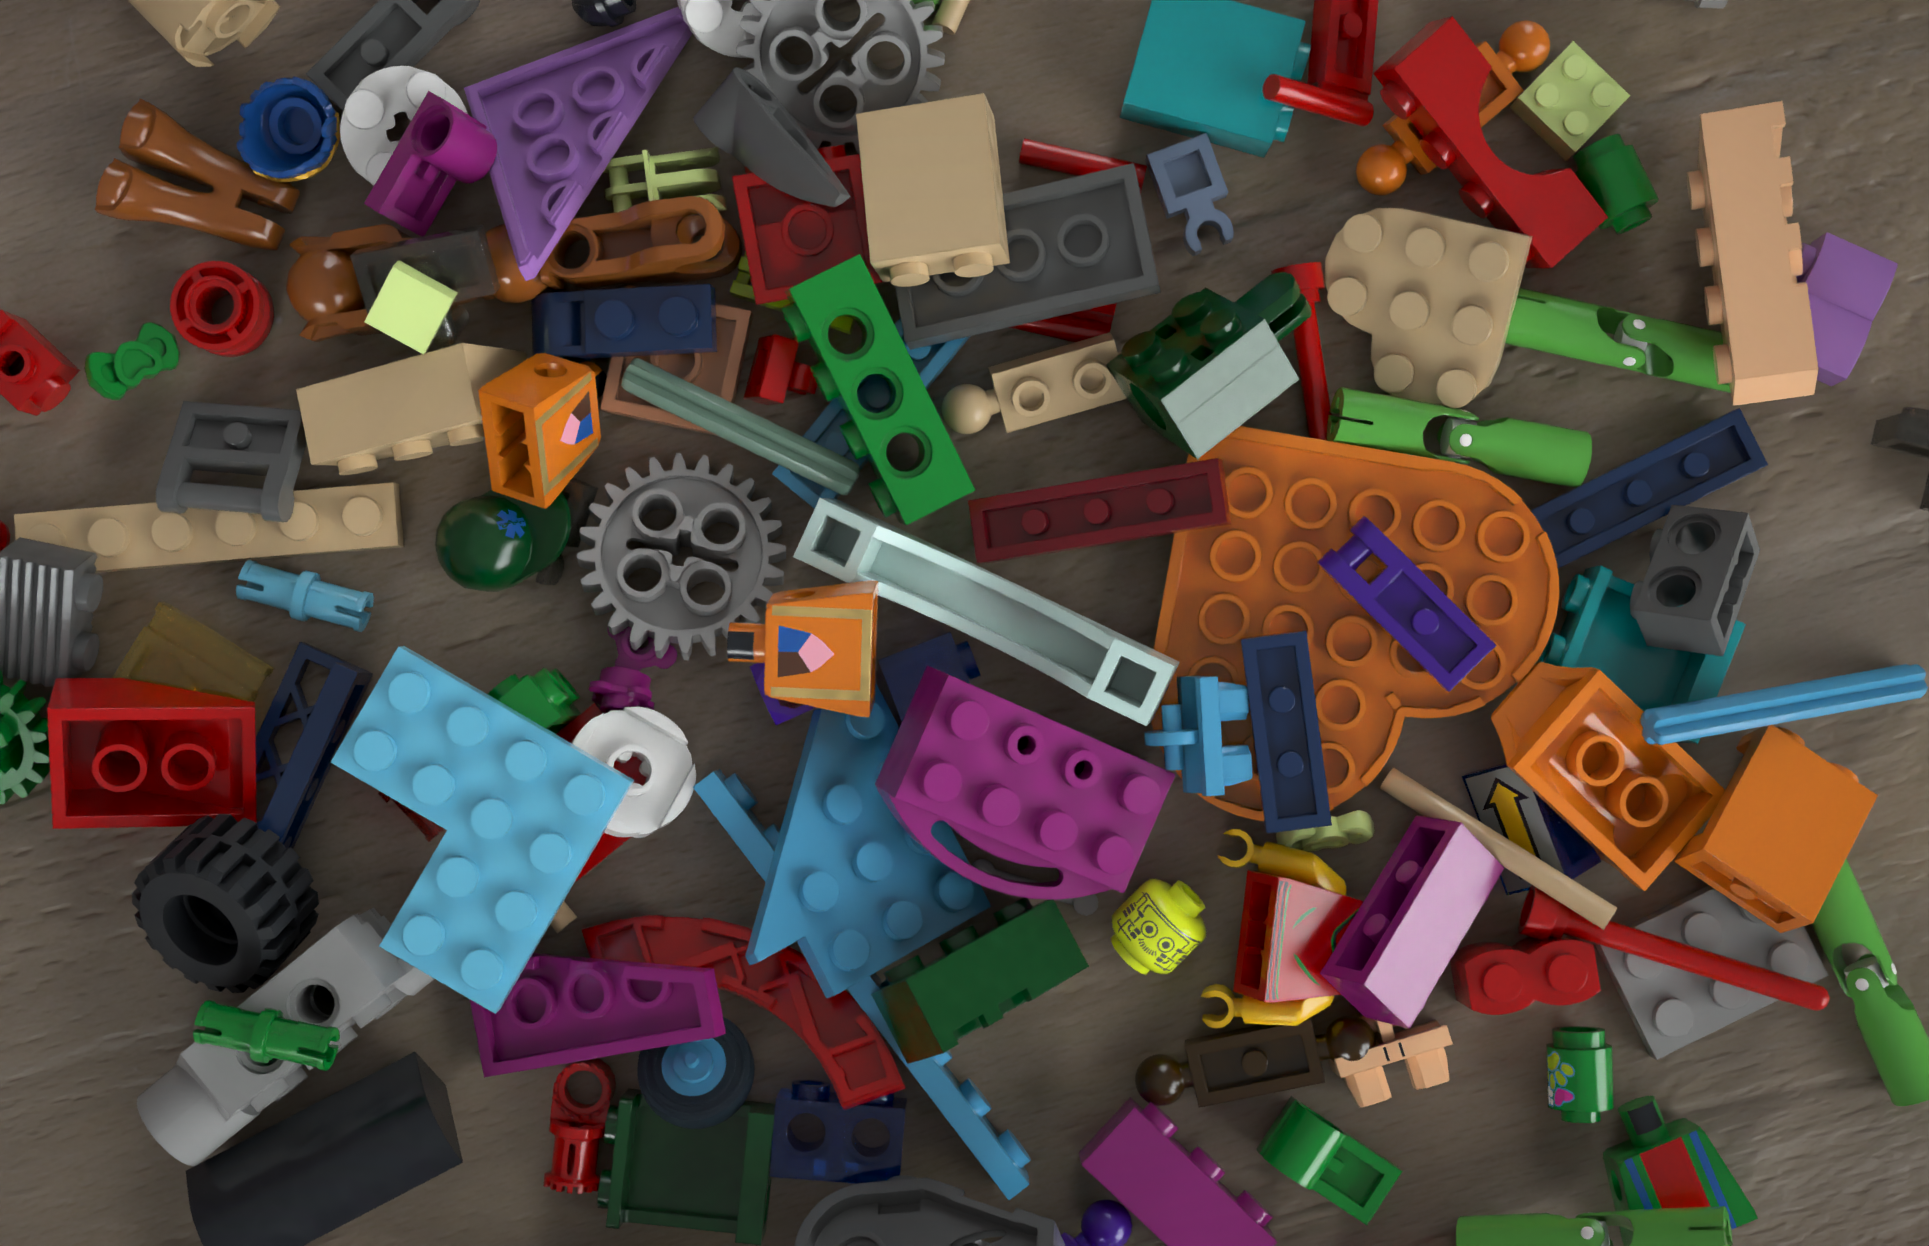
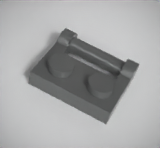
M183 401L157 483L156 503L161 512L178 514L185 513L188 508L261 514L265 521L288 522L294 508L293 489L307 444L300 410ZM194 470L266 476L263 488L190 482Z

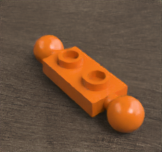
M1524 20L1510 25L1500 38L1499 52L1497 54L1487 41L1475 45L1492 66L1480 96L1479 119L1481 128L1524 91L1512 76V73L1515 71H1533L1540 67L1547 59L1550 52V38L1540 24ZM1397 115L1392 116L1382 126L1395 142L1391 145L1378 144L1371 146L1359 157L1356 165V177L1361 187L1367 192L1378 196L1395 192L1401 187L1406 178L1407 164L1409 162L1413 164L1420 175L1428 174L1436 167L1422 150L1420 140L1423 136L1409 118L1404 120Z

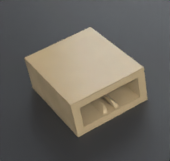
M984 93L856 114L870 263L883 282L890 281L895 286L911 287L928 282L930 279L929 275L955 272L960 277H978L991 273L994 270L993 266L1010 263L995 119Z

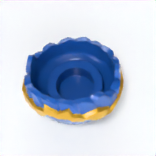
M293 76L292 78L276 79L275 82H264L259 90H255L250 95L251 101L249 103L241 104L240 115L244 120L240 122L239 134L242 139L236 145L238 151L241 152L240 155L243 160L250 165L255 174L281 183L311 178L326 168L336 153L341 137L339 113L335 111L323 90L311 81Z

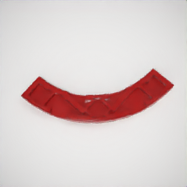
M646 915L614 920L582 929L590 958L714 969L718 989L748 999L771 1012L788 1025L808 1045L831 1080L844 1110L906 1088L894 1058L880 1033L855 999L846 990L826 998L804 954L789 946L758 963L749 965L745 955L752 929L713 918L703 917V919Z

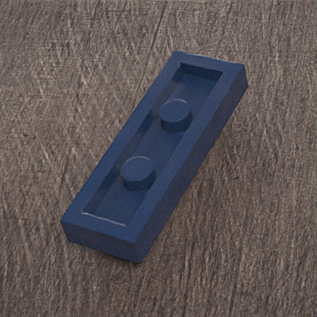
M1304 630L1240 639L1265 831L1268 834L1332 826L1307 632Z

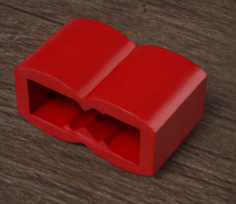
M1563 934L1561 938L1549 936L1545 941L1529 936L1520 940L1512 947L1498 942L1473 943L1458 949L1450 960L1456 1000L1469 1009L1482 1014L1504 1015L1514 1013L1528 1007L1536 1000L1549 1005H1572L1588 1000L1601 991L1594 945Z

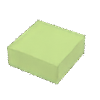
M398 260L389 272L364 322L424 355L436 336L458 292Z

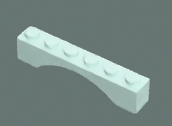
M819 498L793 556L846 583L867 580L879 581V596L931 617L997 648L1063 683L1086 698L1145 726L1153 720L1180 663L1169 656L838 499Z

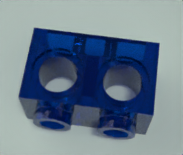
M792 1081V1089H780L775 1103L770 1177L859 1184L887 1181L891 1177L901 1175L907 1098L894 1097V1093L844 1110L836 1092H830L831 1084L828 1082ZM802 1113L814 1114L823 1122L825 1135L816 1142H803L793 1134L790 1125L791 1120ZM867 1118L878 1119L887 1126L890 1138L882 1146L875 1148L866 1147L855 1137L854 1127L856 1124Z

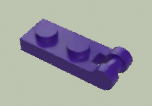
M1363 516L1350 529L1353 536L1337 552L1330 549L1317 563L1446 691L1450 692L1497 645L1369 519ZM1373 554L1386 567L1368 584L1355 570Z

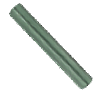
M634 358L623 375L621 386L626 392L838 494L848 495L859 477L860 467L856 462L640 358Z

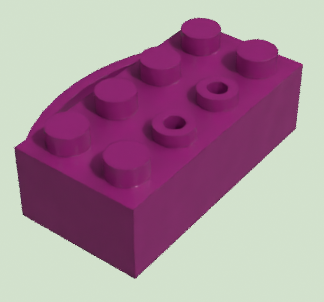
M927 665L875 786L893 816L908 834L932 856L961 876L983 887L1008 895L1030 899L1058 900L1080 898L1111 889L1124 894L1176 774ZM945 821L959 835L975 846L999 858L1034 867L1057 868L1059 871L1058 880L1042 883L1019 882L984 872L949 852L932 836L931 828L935 822Z

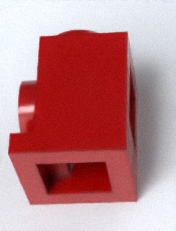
M0 310V394L18 411L38 416L41 411H50L68 395L71 389L69 382L80 370L26 319ZM24 359L22 371L12 376L10 372Z

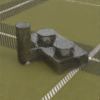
M483 224L359 249L350 256L367 314L372 308L393 265L398 260L458 292L453 302L493 295L500 289ZM458 305L450 307L433 339L437 346L449 347L455 343L469 323V314L465 308Z

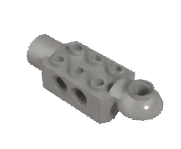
M372 908L360 915L358 913L352 915L334 927L237 1008L261 1013L262 1010L265 1011V1008L268 1007L281 1010L284 1018L324 1027H337L340 1032V1039L337 1042L330 1041L329 1044L338 1045L337 1053H339L358 1037L352 1029L355 1023L361 1029L376 1018L378 1020L399 1004L407 995L414 996L434 978L379 947L391 924L384 915L381 917L376 909ZM327 989L331 991L335 1005L330 1001ZM194 1042L179 1055L172 1069L138 1096L137 1108L142 1121L151 1135L170 1155L184 1164L196 1166L257 1117L264 1108L275 1100L278 1102L308 1078V1075L302 1069L303 1064L275 1058L269 1060V1063L256 1062L250 1058V1053ZM305 1065L309 1071L314 1068L312 1066Z

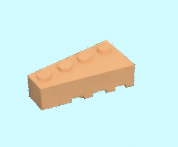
M1783 101L1700 114L1698 170L1687 172L1691 210L1703 209L1705 228L1695 229L1698 262L1700 267H1712L1714 280L1713 286L1704 287L1708 325L1720 324L1723 339L1722 345L1713 346L1716 380L1718 385L1730 384L1733 406L1814 395L1819 370L1808 286L1806 282L1797 283L1796 276L1802 275L1803 272L1799 223L1787 224L1786 218L1791 217L1793 214L1791 186L1794 182L1790 156L1780 158L1782 131L1786 125Z

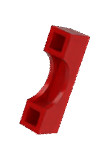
M1453 16L1429 22L1373 73L1384 87L1380 90L1381 97L1395 115L1404 120L1409 118L1423 136L1420 140V146L1426 156L1439 168H1448L1462 186L1458 191L1460 198L1475 215L1483 219L1487 217L1495 228L1533 236L1525 267L1552 269L1603 223L1608 216L1571 168L1549 169L1534 174H1526L1512 169L1498 159L1484 138L1479 119L1480 96L1492 66Z

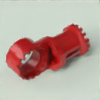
M599 1058L569 1063L556 1077L557 1079L553 1086L549 1132L554 1134L555 1138L552 1167L550 1171L544 1173L543 1186L550 1187L551 1190L556 1189V1192H563L565 1187H567V1193L572 1194L573 1187H576V1192L583 1194V1191L586 1193L597 1192L601 1176L596 1174L599 1138L604 1137L607 1112L616 1089L614 1073L610 1066ZM585 1070L592 1072L599 1078L602 1084V1094L597 1102L582 1104L571 1097L568 1091V1081L573 1073Z

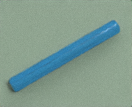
M1903 664L1646 709L1640 718L1643 727L1642 736L1649 744L1657 743L1663 745L1918 699L1928 689L1924 680L1926 672L1918 664Z

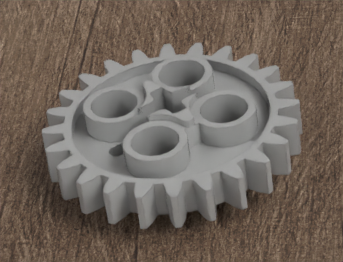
M750 0L753 6L762 13V16L744 15L741 19L739 26L755 36V39L739 42L736 47L737 54L754 59V63L747 65L743 69L760 80L774 94L802 131L809 136V140L816 149L819 148L822 140L831 142V146H845V142H853L856 151L860 155L857 113L926 103L928 101L920 93V90L931 92L939 91L941 80L934 74L926 71V68L944 65L945 53L928 48V44L936 42L943 37V27L924 25L923 23L934 11L935 4L933 1L914 4L912 0H857L861 12L859 16L849 22H840L829 15L826 10L825 0ZM881 13L885 17V21L879 27L869 32L856 44L851 57V65L844 59L838 60L810 91L804 93L799 90L798 85L826 63L832 48L831 41L840 48L846 45L874 14ZM791 36L803 38L812 48V60L802 65L789 63L780 53V41ZM878 42H892L900 47L904 54V61L895 69H881L873 64L870 59V48ZM839 84L846 86L855 94L857 104L849 111H834L827 106L823 99L824 90L831 85Z
M676 453L672 470L667 471L662 469L655 457L649 458V476L642 478L635 470L628 467L625 469L628 488L623 491L610 483L604 486L606 496L611 503L609 507L600 504H590V515L599 524V527H581L579 533L581 540L587 545L594 547V549L577 553L579 567L596 571L580 579L584 592H602L591 603L592 610L596 616L614 611L608 623L609 632L612 635L620 633L628 626L632 628L630 634L631 648L637 650L650 637L654 639L657 658L662 659L670 643L679 644L683 660H689L693 643L702 642L707 653L710 656L716 655L715 637L723 634L727 639L730 622L760 623V617L754 606L766 608L767 602L773 595L765 585H783L784 571L770 564L786 559V546L769 542L782 534L781 520L762 521L772 510V501L769 497L754 502L750 501L755 491V481L752 478L743 481L736 487L732 485L734 476L733 465L728 463L715 476L710 474L709 459L706 455H703L698 461L695 470L686 469L685 460L681 453ZM654 509H666L676 516L674 523L661 531L648 529L641 522L644 516ZM717 522H726L738 530L736 538L726 544H714L704 537V533L709 526ZM630 541H637L650 549L638 548L630 550L626 545ZM681 547L692 548L693 557H687L684 566L673 565L672 556L678 555ZM733 562L738 565V569L734 572L725 571L716 564ZM640 568H650L661 575L659 583L648 591L631 589L626 582L629 575ZM704 581L714 582L724 590V594L714 604L700 605L689 597L691 589L696 584Z

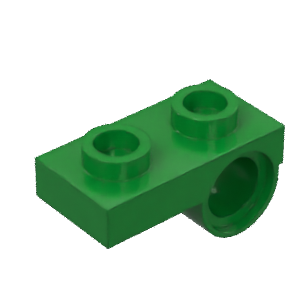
M1292 1096L1256 1149L1268 1163L1284 1175L1309 1190L1313 1189L1365 1225H1368L1402 1173L1398 1166Z

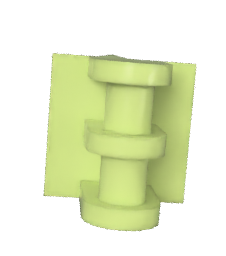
M719 147L650 156L647 150H642L640 155L612 158L603 171L604 173H609L610 187L605 189V199L612 200L614 213L632 207L631 199L648 197L649 201L696 196L711 202L718 211L727 210L726 198L724 196L708 194L721 189L720 176L717 170L700 169L712 167L720 162ZM645 169L646 182L629 184V171Z

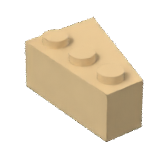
M459 343L427 352L424 355L420 354L296 389L311 465L338 466L340 475H352L377 469V460L389 457H394L396 461L416 459L432 454V448L445 445L461 446L484 441L478 390L486 383L527 360L526 352Z

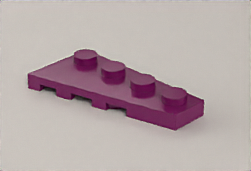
M533 953L501 1009L496 1014L470 1000L484 1078L716 1038L726 1034L715 972L712 968Z

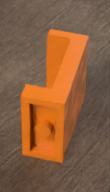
M1774 725L1763 726L1742 736L1736 749L1744 754L1703 833L1692 837L1676 855L1674 862L1779 933H1784L1814 923L1878 795L1860 784L1858 777L1848 768L1836 763H1830L1805 747L1804 740L1796 733Z

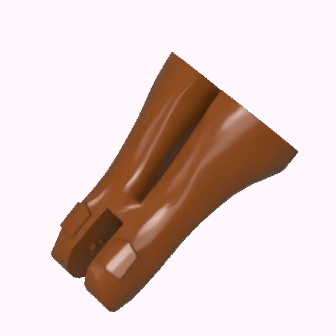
M140 98L139 102L128 112L121 129L119 149L123 155L131 161L196 182L213 189V191L205 193L183 188L114 158L113 162L107 166L101 176L97 189L95 211L99 214L121 220L151 221L186 227L251 248L278 250L285 229L258 214L245 211L239 207L244 198L263 207L292 214L300 196V190L289 182L271 181L255 174L248 163L234 158L202 141L182 127L166 112Z

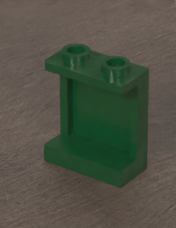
M628 1088L621 1096L619 1106H609L605 1123L604 1142L605 1144L614 1145L612 1170H602L597 1198L598 1208L608 1209L606 1228L620 1229L623 1223H638L736 1234L735 1243L761 1245L767 1229L780 1104L745 1101L739 1110L727 1120L707 1128L689 1129L663 1120L648 1105L641 1090Z

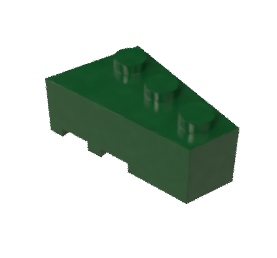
M1023 897L993 913L998 925L978 935L974 926L971 925L941 941L939 945L944 955L924 965L919 955H916L884 972L889 985L871 995L907 1064L947 1052L959 1044L957 1040L980 1027L984 1029L1004 1018L1003 1014L1026 1001L1034 1000L1089 967L1054 900L1047 899L1032 906L1029 899Z

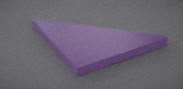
M679 7L464 88L472 117L487 126L486 130L494 135L497 142L496 158L489 173L515 259L525 281L536 277L692 35Z

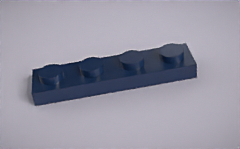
M1738 408L1530 511L1534 514L1543 531H1546L1555 554L1557 568H1560L1668 515L1671 505L1686 506L1767 466L1768 463L1741 409Z

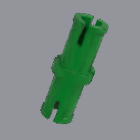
M207 1000L201 1005L194 1023L196 1026H204L205 1029L193 1031L194 1041L198 1044H210L250 1053V1058L256 1062L269 1063V1060L275 1058L317 1067L323 1071L330 1069L338 1051V1045H330V1041L337 1042L340 1039V1032L337 1027H324L284 1018L281 1010L267 1007L265 1011L262 1010L259 1013L217 1004L211 1000Z

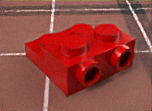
M844 145L817 149L851 196L844 203L836 207L813 203L784 193L763 181L745 166V174L732 176L756 305L788 300L785 293L786 290L858 254L861 255L874 284L882 283V279L870 263L859 154L846 156Z

